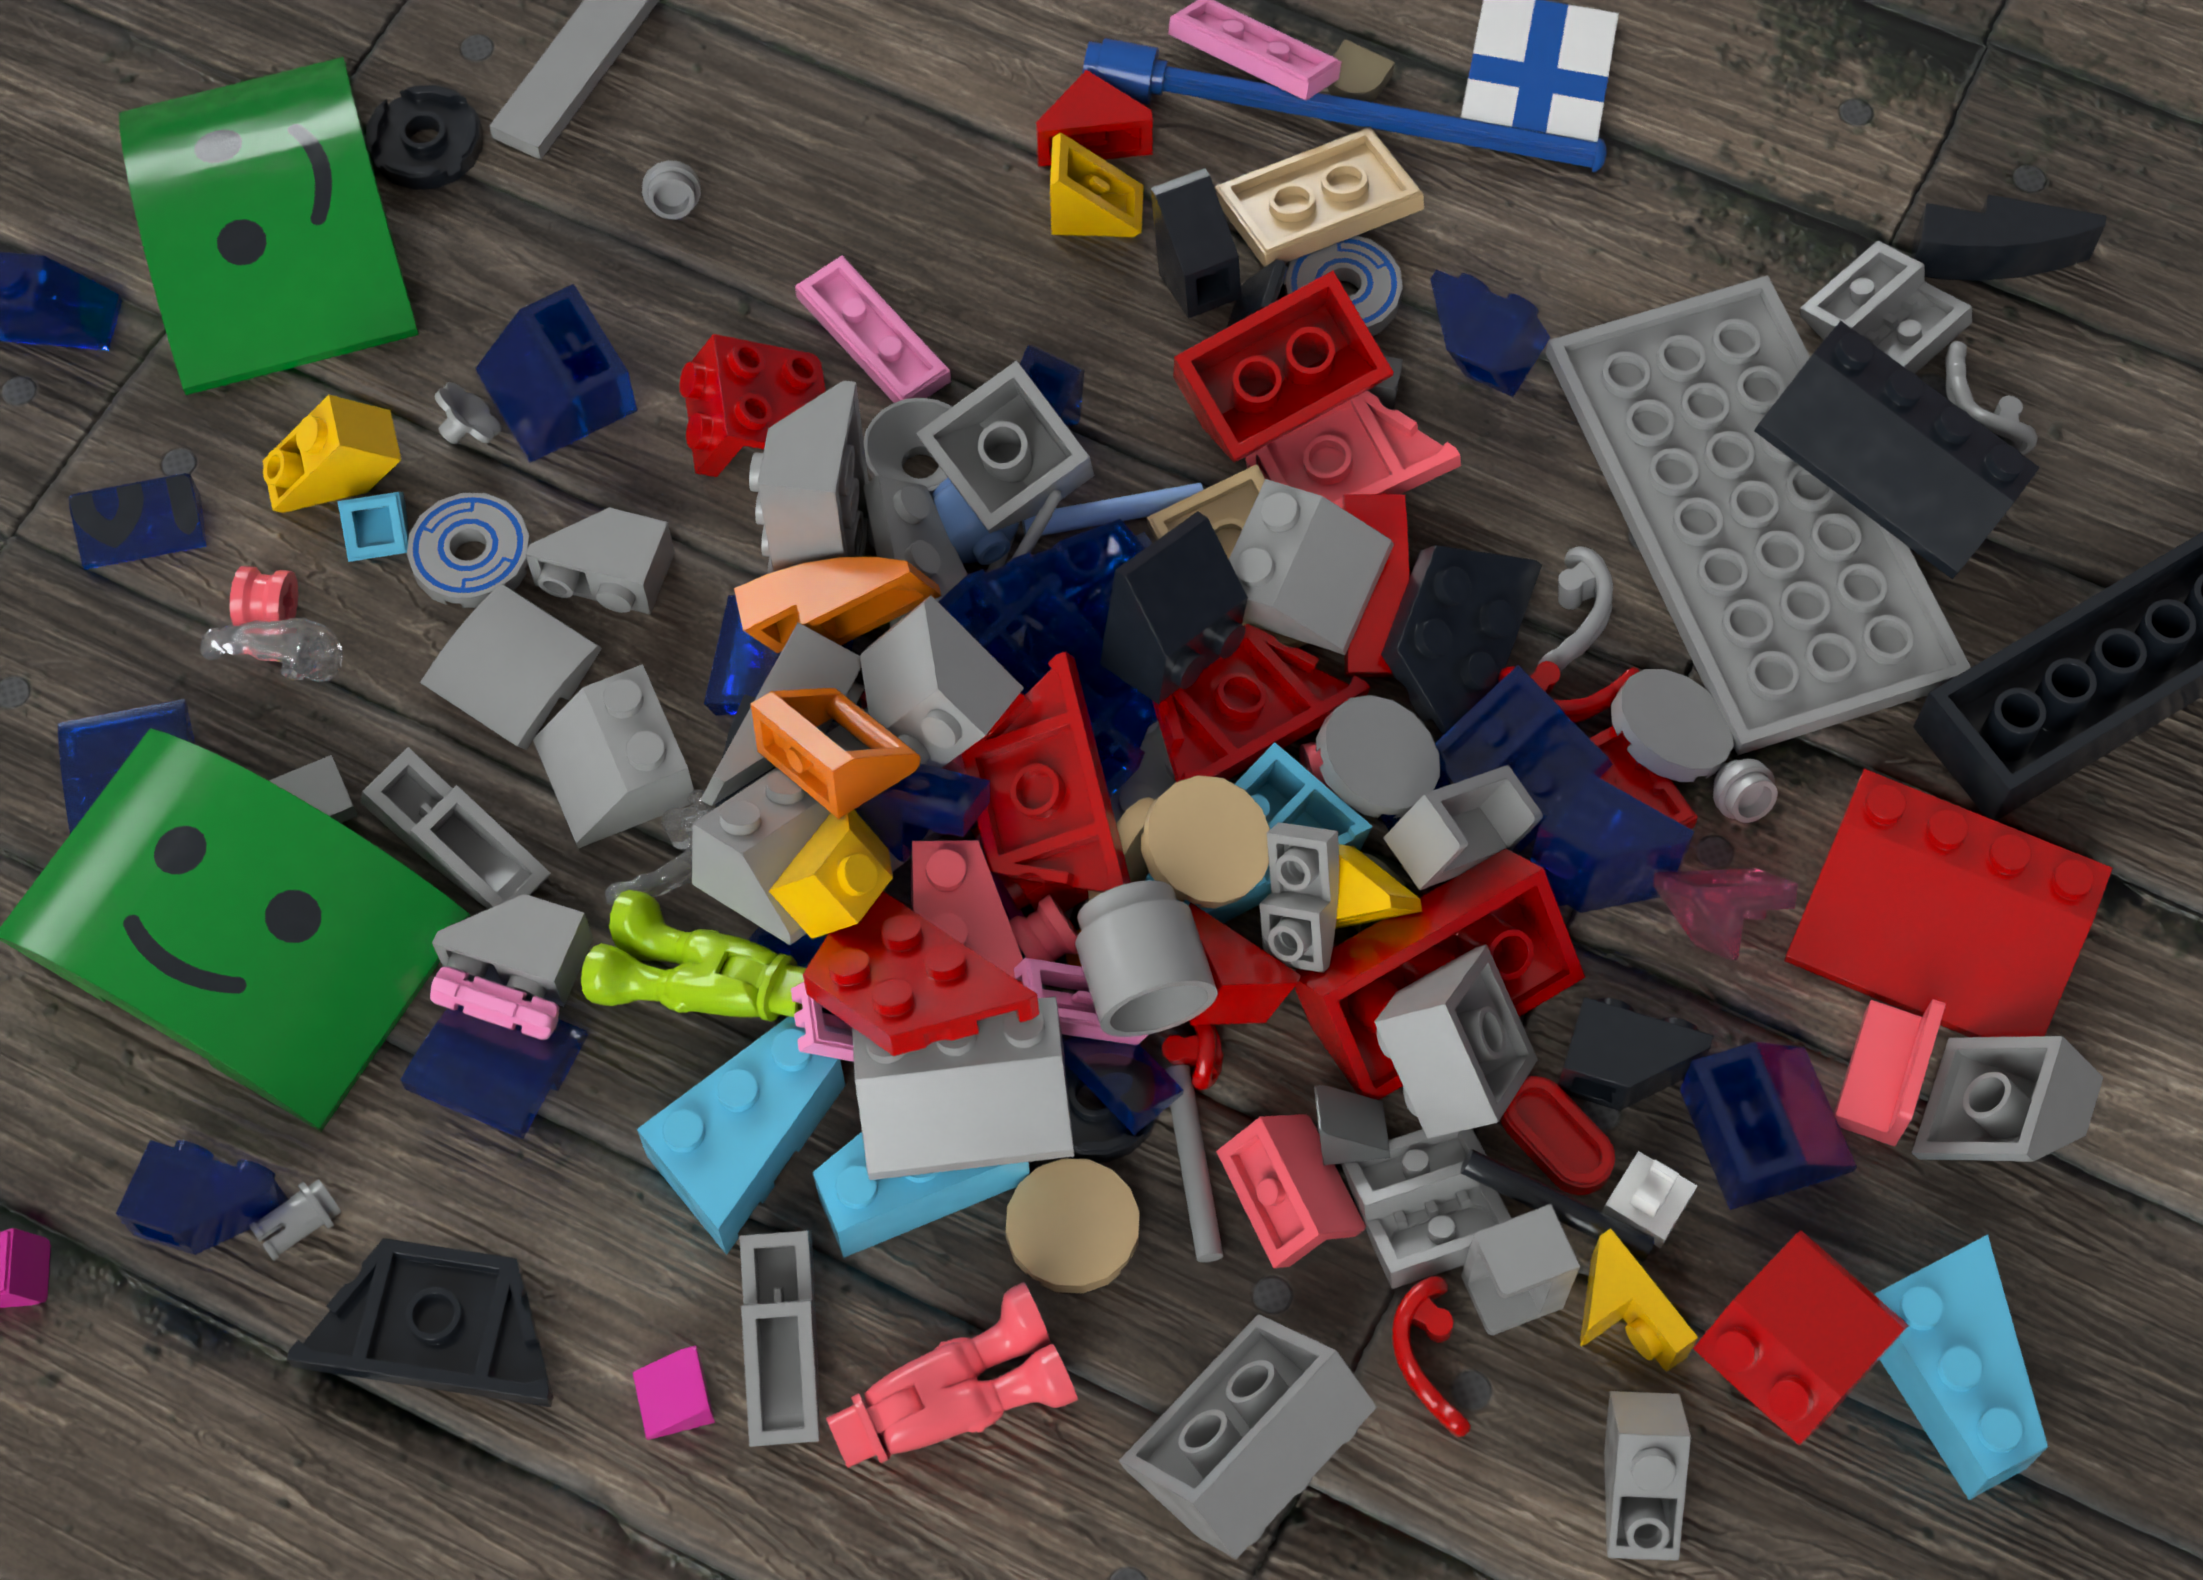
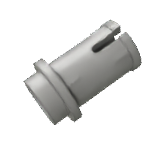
M319 1179L309 1186L304 1182L297 1185L300 1189L299 1192L257 1222L249 1224L250 1229L259 1242L279 1228L285 1227L284 1230L262 1244L273 1261L279 1258V1255L322 1225H325L327 1229L334 1226L331 1219L340 1214L341 1210Z

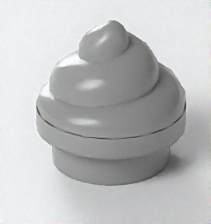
M667 160L657 163L647 171L643 178V199L647 206L662 218H682L697 205L700 199L701 187L697 173L689 165L682 162Z
M1743 759L1724 763L1719 768L1714 779L1713 800L1716 807L1724 816L1736 819L1739 822L1751 823L1761 819L1773 808L1777 800L1778 791L1775 786L1774 775L1759 760Z

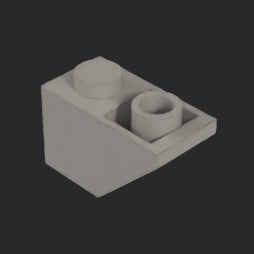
M609 507L531 543L525 555L534 584L553 596L569 598L575 595L598 601L605 608L615 612L626 613L634 610L651 615L675 551L668 522Z
M522 894L437 931L432 944L442 966H449L468 973L467 980L473 982L474 978L478 976L525 992L527 994L525 1000L532 1001L533 996H537L564 1007L591 946L593 936L584 912Z
M1610 1391L1604 1449L1606 1550L1608 1558L1679 1561L1691 1440L1680 1394Z

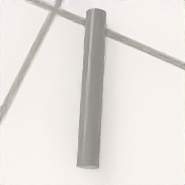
M1175 1065L1165 1069L1164 1073L1196 1259L1198 1262H1213L1223 1257V1250L1194 1086L1192 1084L1191 1069L1188 1065Z

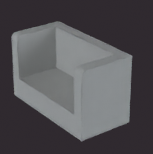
M1509 765L1425 793L1383 838L1417 888L1422 890L1457 877L1505 848L1511 851L1542 820L1543 814Z
M1549 1204L1475 1232L1461 1277L1486 1332L1489 1335H1496L1563 1309L1580 1265L1552 1205Z

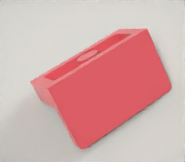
M1932 999L1924 1015L1921 1017L1874 1000L1869 1002L1864 1013L1831 1125L1894 1147L1896 1146L1912 1120L1946 1003Z
M1308 1115L1260 1116L1216 1151L1273 1268L1292 1266L1325 1240L1356 1237L1366 1229L1365 1223L1335 1164L1323 1166L1320 1135Z

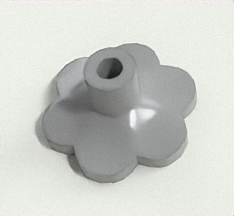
M448 382L435 394L436 402L447 415V419L438 429L442 437L450 443L457 444L466 433H470L480 442L489 443L501 431L500 423L490 414L487 404L477 395L466 393L463 388L453 382Z

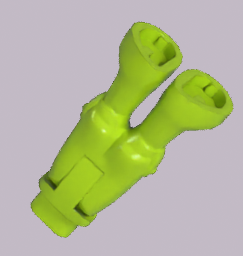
M628 889L620 893L613 904L610 913L609 929L616 947L602 943L594 946L587 954L582 967L581 984L586 999L603 1006L623 1005L637 1000L659 1001L662 1005L677 1013L692 1011L730 1017H761L762 1020L774 1021L780 1014L794 1018V1014L803 1009L802 1003L792 1002L791 989L804 982L803 973L806 968L797 966V962L792 956L782 953L778 955L771 949L737 936L722 934L716 930L698 929L693 932H684L674 929L665 924L659 903L649 894ZM640 961H662L679 964V966L663 970L646 965Z

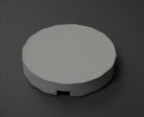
M1644 669L1627 679L1611 704L1612 725L1617 736L1623 731L1625 738L1631 743L1627 751L1638 763L1656 775L1678 782H1694L1698 776H1707L1706 778L1715 774L1724 764L1734 746L1733 735L1713 696L1707 689L1687 676L1666 669Z
M1373 695L1350 698L1334 709L1324 720L1316 737V752L1320 749V755L1323 760V764L1319 768L1326 784L1348 806L1363 815L1378 818L1381 814H1396L1394 818L1403 817L1425 793L1434 791L1440 777L1439 753L1431 733L1414 713L1393 700Z

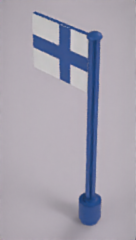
M1483 0L1461 118L1317 93L1305 101L1271 84L1168 66V61L1158 60V47L1104 38L1103 43L1089 42L1082 74L1088 70L1145 105L1150 104L1152 94L1162 96L1163 91L1592 167L1591 172H1597L1604 165L1607 156L1606 144L1598 136L1619 13L1546 0Z

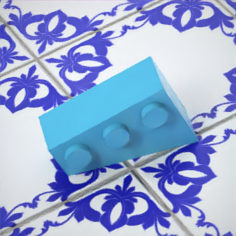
M1987 1234L1874 1294L1909 1325L1880 1358V1361L1969 1500L2024 1471L2048 1448Z

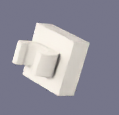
M1638 1151L1605 1204L1603 1213L1654 1237V1245L1661 1248L1693 1196L1697 1185L1683 1178L1678 1172L1658 1160H1653Z

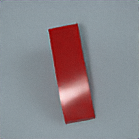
M1343 494V509L1391 539L1394 544L1346 652L1345 677H1395L1381 653L1410 579L1405 494Z

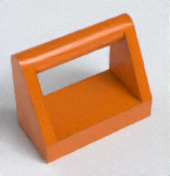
M836 688L771 691L750 703L757 752L838 819L908 777L919 767L921 758L918 753ZM832 718L870 749L845 751L816 727Z

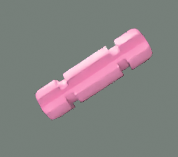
M449 966L442 967L436 977H434L430 993V999L434 1004L454 1011L457 1010L458 1005L463 1006L464 1014L510 1030H514L516 1025L522 1026V1034L540 1040L549 1039L556 1028L559 1006L555 1002L533 996L532 1001L525 1000L527 996L525 992L478 976L474 978L473 982L467 980L468 973Z

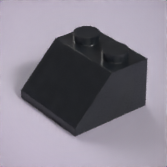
M1197 511L1115 570L1100 665L1157 704L1161 703L1179 688H1189L1199 678L1202 671L1220 657L1225 659L1231 656L1240 646L1245 635V627L1242 624L1248 597L1208 517Z

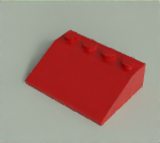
M1864 769L1848 802L1784 961L1921 1017L1924 1015L1932 999L1946 1003L1940 1026L1967 1037L2045 1036L2094 921L2113 868Z

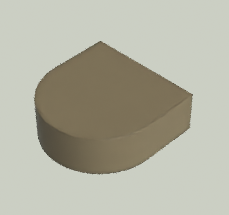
M1345 39L1333 55L1334 58L1341 61L1339 79L1327 88L1333 96L1372 102L1380 95L1393 76L1395 62Z

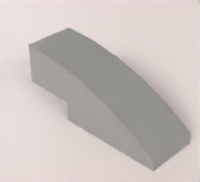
M409 747L362 791L361 804L429 864L487 909L522 894L531 895L551 874L457 785L454 788L450 787Z
M812 1230L739 1236L743 1290L741 1313L749 1447L820 1441L819 1380Z

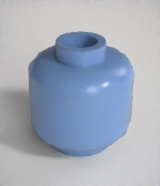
M949 478L938 485L934 490L932 499L949 540L955 547L962 563L971 564L979 562L981 565H988L1006 555L1011 547L1010 541L1018 530L1019 523L989 533Z

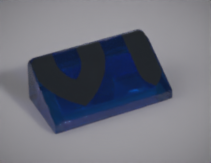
M188 473L70 495L68 498L70 514L84 570L207 546L201 495L192 476Z
M1062 1034L1065 1063L1134 1135L1184 1094L1182 1087L1140 1044L1132 1045Z

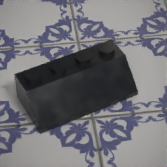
M1842 321L1836 325L1754 429V432L1952 580L2014 504L2040 468L2022 455L2016 448L2007 444L1972 418L1966 411L1957 407L1922 381L1916 374L1907 370L1872 344L1866 337L1860 335Z

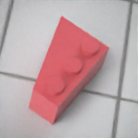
M912 841L911 910L1015 979L1014 968L1023 960L979 841Z

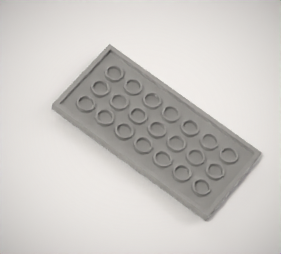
M1768 275L1548 340L1546 356L1705 688L1713 696L1733 735V747L1737 756L1927 696L1932 690L1971 668L1910 548L1754 432V429L1810 358Z

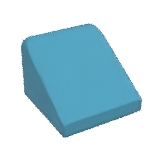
M403 492L338 501L348 562L407 553L409 533Z

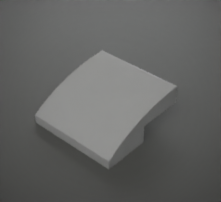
M1877 241L1801 306L1800 316L1823 340L1826 339L1840 321L1844 322L1915 374L1972 324V306L1926 283L1925 264Z
M500 584L458 628L434 660L420 683L509 742L527 750L560 697L568 701L571 699L602 648L507 586Z
M1421 1129L1388 1140L1390 1158L1341 1163L1357 1209L1365 1223L1369 1239L1392 1289L1463 1266L1475 1232L1512 1219L1496 1190L1460 1173L1463 1161L1471 1149L1486 1155L1473 1129L1428 1139L1424 1130Z

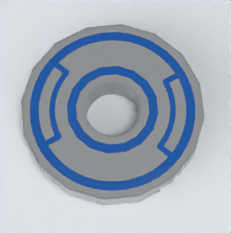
M1354 236L1290 262L1286 275L1285 296L1333 270L1339 281L1350 282L1358 288L1359 291L1349 296L1372 336L1381 333L1396 317L1403 291L1401 271L1389 251L1373 240Z
M460 493L439 500L419 516L409 533L407 557L418 586L433 600L447 605L446 601L450 603H461L462 608H477L500 584L507 586L511 590L516 589L521 584L527 573L525 568L528 562L525 554L532 542L522 515L507 501L487 493ZM477 541L486 545L483 554L476 559L467 561L460 560L454 556L456 550L466 542Z

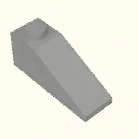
M797 623L755 700L771 691L836 688L857 704L865 689L864 685L855 681L862 668L860 656L808 627ZM751 708L701 798V801L710 806L715 805L774 767L771 762L757 752ZM829 719L816 728L825 734L833 719Z

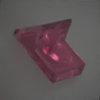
M1756 868L1655 872L1653 886L1690 940L1697 947L1732 961L1737 960L1739 957L1744 919L1767 918V910L1795 909L1798 883Z

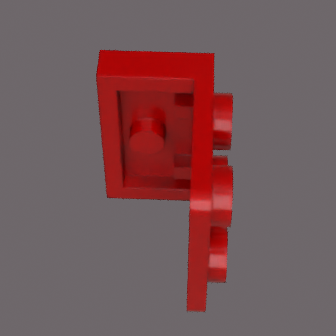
M713 334L693 360L685 364L679 382L680 393L686 399L688 415L686 442L688 447L692 448L695 474L718 477L743 446L764 449L768 428L826 392L822 364L819 358L808 352Z

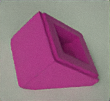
M16 1228L0 1232V1308L32 1306L46 1302L48 1297L51 1249L50 1241L46 1237Z
M696 1345L683 1348L632 1372L647 1440L715 1423L702 1361Z

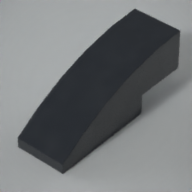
M1989 194L1981 212L1926 203L1914 235L1911 258L1925 264V277L1943 280L1987 281L2020 278L2060 270L2090 260L2106 225L2107 215Z

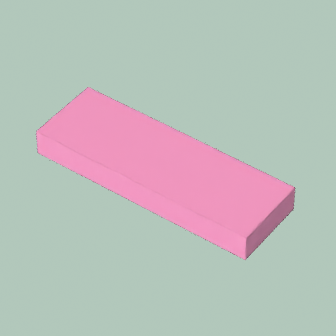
M1197 0L1170 16L1169 35L1305 101L1339 79L1341 61L1214 0Z
M842 255L795 286L797 299L894 403L910 398H928L951 382L950 370Z

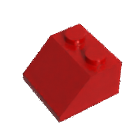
M1801 1230L1733 1299L1692 1349L1800 1446L1832 1415L1909 1325Z

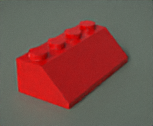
M1505 848L1420 898L1422 912L1383 919L1334 947L1329 968L1324 973L1299 968L1294 970L1301 975L1294 988L1312 1030L1358 1095L1380 1100L1403 1086L1392 1060L1384 1055L1379 1046L1377 1027L1374 1023L1394 994L1470 950L1484 945L1488 946L1519 1017L1585 978L1543 867Z

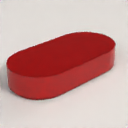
M1528 1076L1501 1117L1504 1130L1561 1190L1573 1195H1587L1598 1191L1608 1181L1615 1163V1152L1609 1138L1555 1082L1540 1076Z

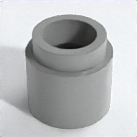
M1155 880L1124 884L1099 894L1080 909L1077 918L1081 932L1076 938L1075 946L1102 1031L1117 1037L1153 1034L1185 1023L1204 1012L1213 1004L1218 992L1191 909L1184 902L1177 901L1174 889L1170 884Z

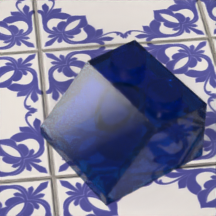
M1578 767L1541 823L1530 861L1544 868L1558 906L1567 905L1583 913L1668 896L1675 886L1695 831Z

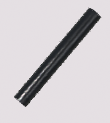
M1471 1149L1463 1161L1460 1170L1461 1174L1534 1210L1551 1204L1559 1222L1596 1240L1611 1228L1633 1257L1641 1262L1646 1260L1652 1250L1654 1237L1478 1151Z

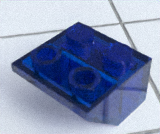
M574 284L519 309L475 368L479 379L529 463L638 411L628 370Z
M1752 1042L1691 1062L1680 1092L1730 1210L1856 1170V1163L1805 1047Z

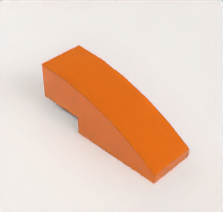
M839 557L802 563L768 573L734 588L743 631L776 653L783 650L797 623L808 627L839 645H843L912 611L930 595L934 599L942 596L939 585L908 561L881 557Z

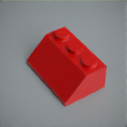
M1333 270L1174 356L1173 378L1202 428L1234 463L1394 375L1388 361Z

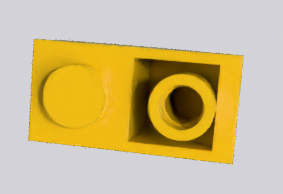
M328 395L263 460V476L268 486L272 510L285 513L368 493L401 461L391 411Z

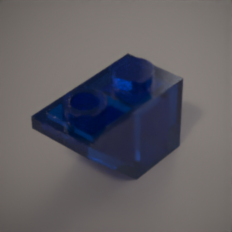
M1436 269L1430 281L1447 351L1466 377L1514 397L1551 338L1537 317L1539 314L1538 308L1517 294L1509 293L1506 298L1494 294L1482 281L1469 274L1461 273L1456 278Z
M150 1140L117 1209L116 1215L133 1236L196 1255L250 1230L249 1224L257 1222L289 1199L276 1182V1174L263 1165L239 1159L236 1166L213 1160V1153L192 1142L177 1140L174 1147Z

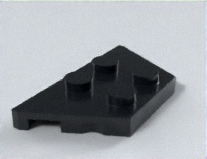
M1438 545L1419 552L1381 655L1396 680L1403 683L1406 687L1409 701L1422 722L1433 719L1450 747L1443 753V756L1448 764L1454 768L1472 763L1499 687V673L1503 668H1506L1542 564L1537 560Z
M383 1238L363 1261L359 1275L352 1282L344 1284L326 1305L329 1310L328 1314L303 1343L299 1340L294 1343L289 1349L287 1361L294 1368L551 1407L553 1401V1394L521 1267L517 1259L512 1257Z

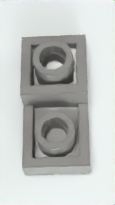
M1278 822L1267 832L1271 893L1260 903L1263 950L1288 967L1324 973L1330 965L1337 919L1339 891L1338 831Z

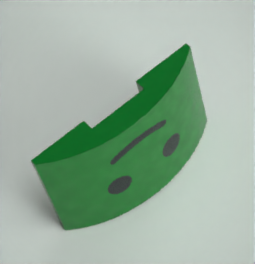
M344 57L119 112L121 145L136 220L158 306L185 395L419 335Z
M150 728L1 925L0 941L102 1002L110 1001L207 1059L216 1070L322 1132L440 963V959L432 944L437 931L471 916L452 899L398 860L297 796L207 749L171 734Z

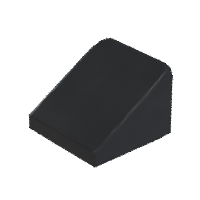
M1276 259L1242 284V298L1235 301L1227 327L1285 297L1287 275L1285 261Z

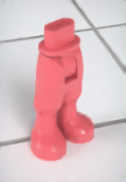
M1023 1282L1010 1288L1003 1294L1000 1320L984 1333L972 1339L960 1337L940 1342L933 1351L908 1362L873 1384L864 1393L865 1400L859 1393L851 1396L854 1405L827 1417L826 1420L847 1468H850L877 1455L881 1464L889 1460L892 1454L920 1449L966 1432H983L985 1428L997 1422L1003 1416L1004 1411L1015 1407L1039 1402L1053 1408H1059L1077 1401L1078 1398L1054 1344L1050 1342L1048 1332L1032 1295ZM1034 1353L1021 1366L996 1379L988 1381L977 1380L988 1368Z

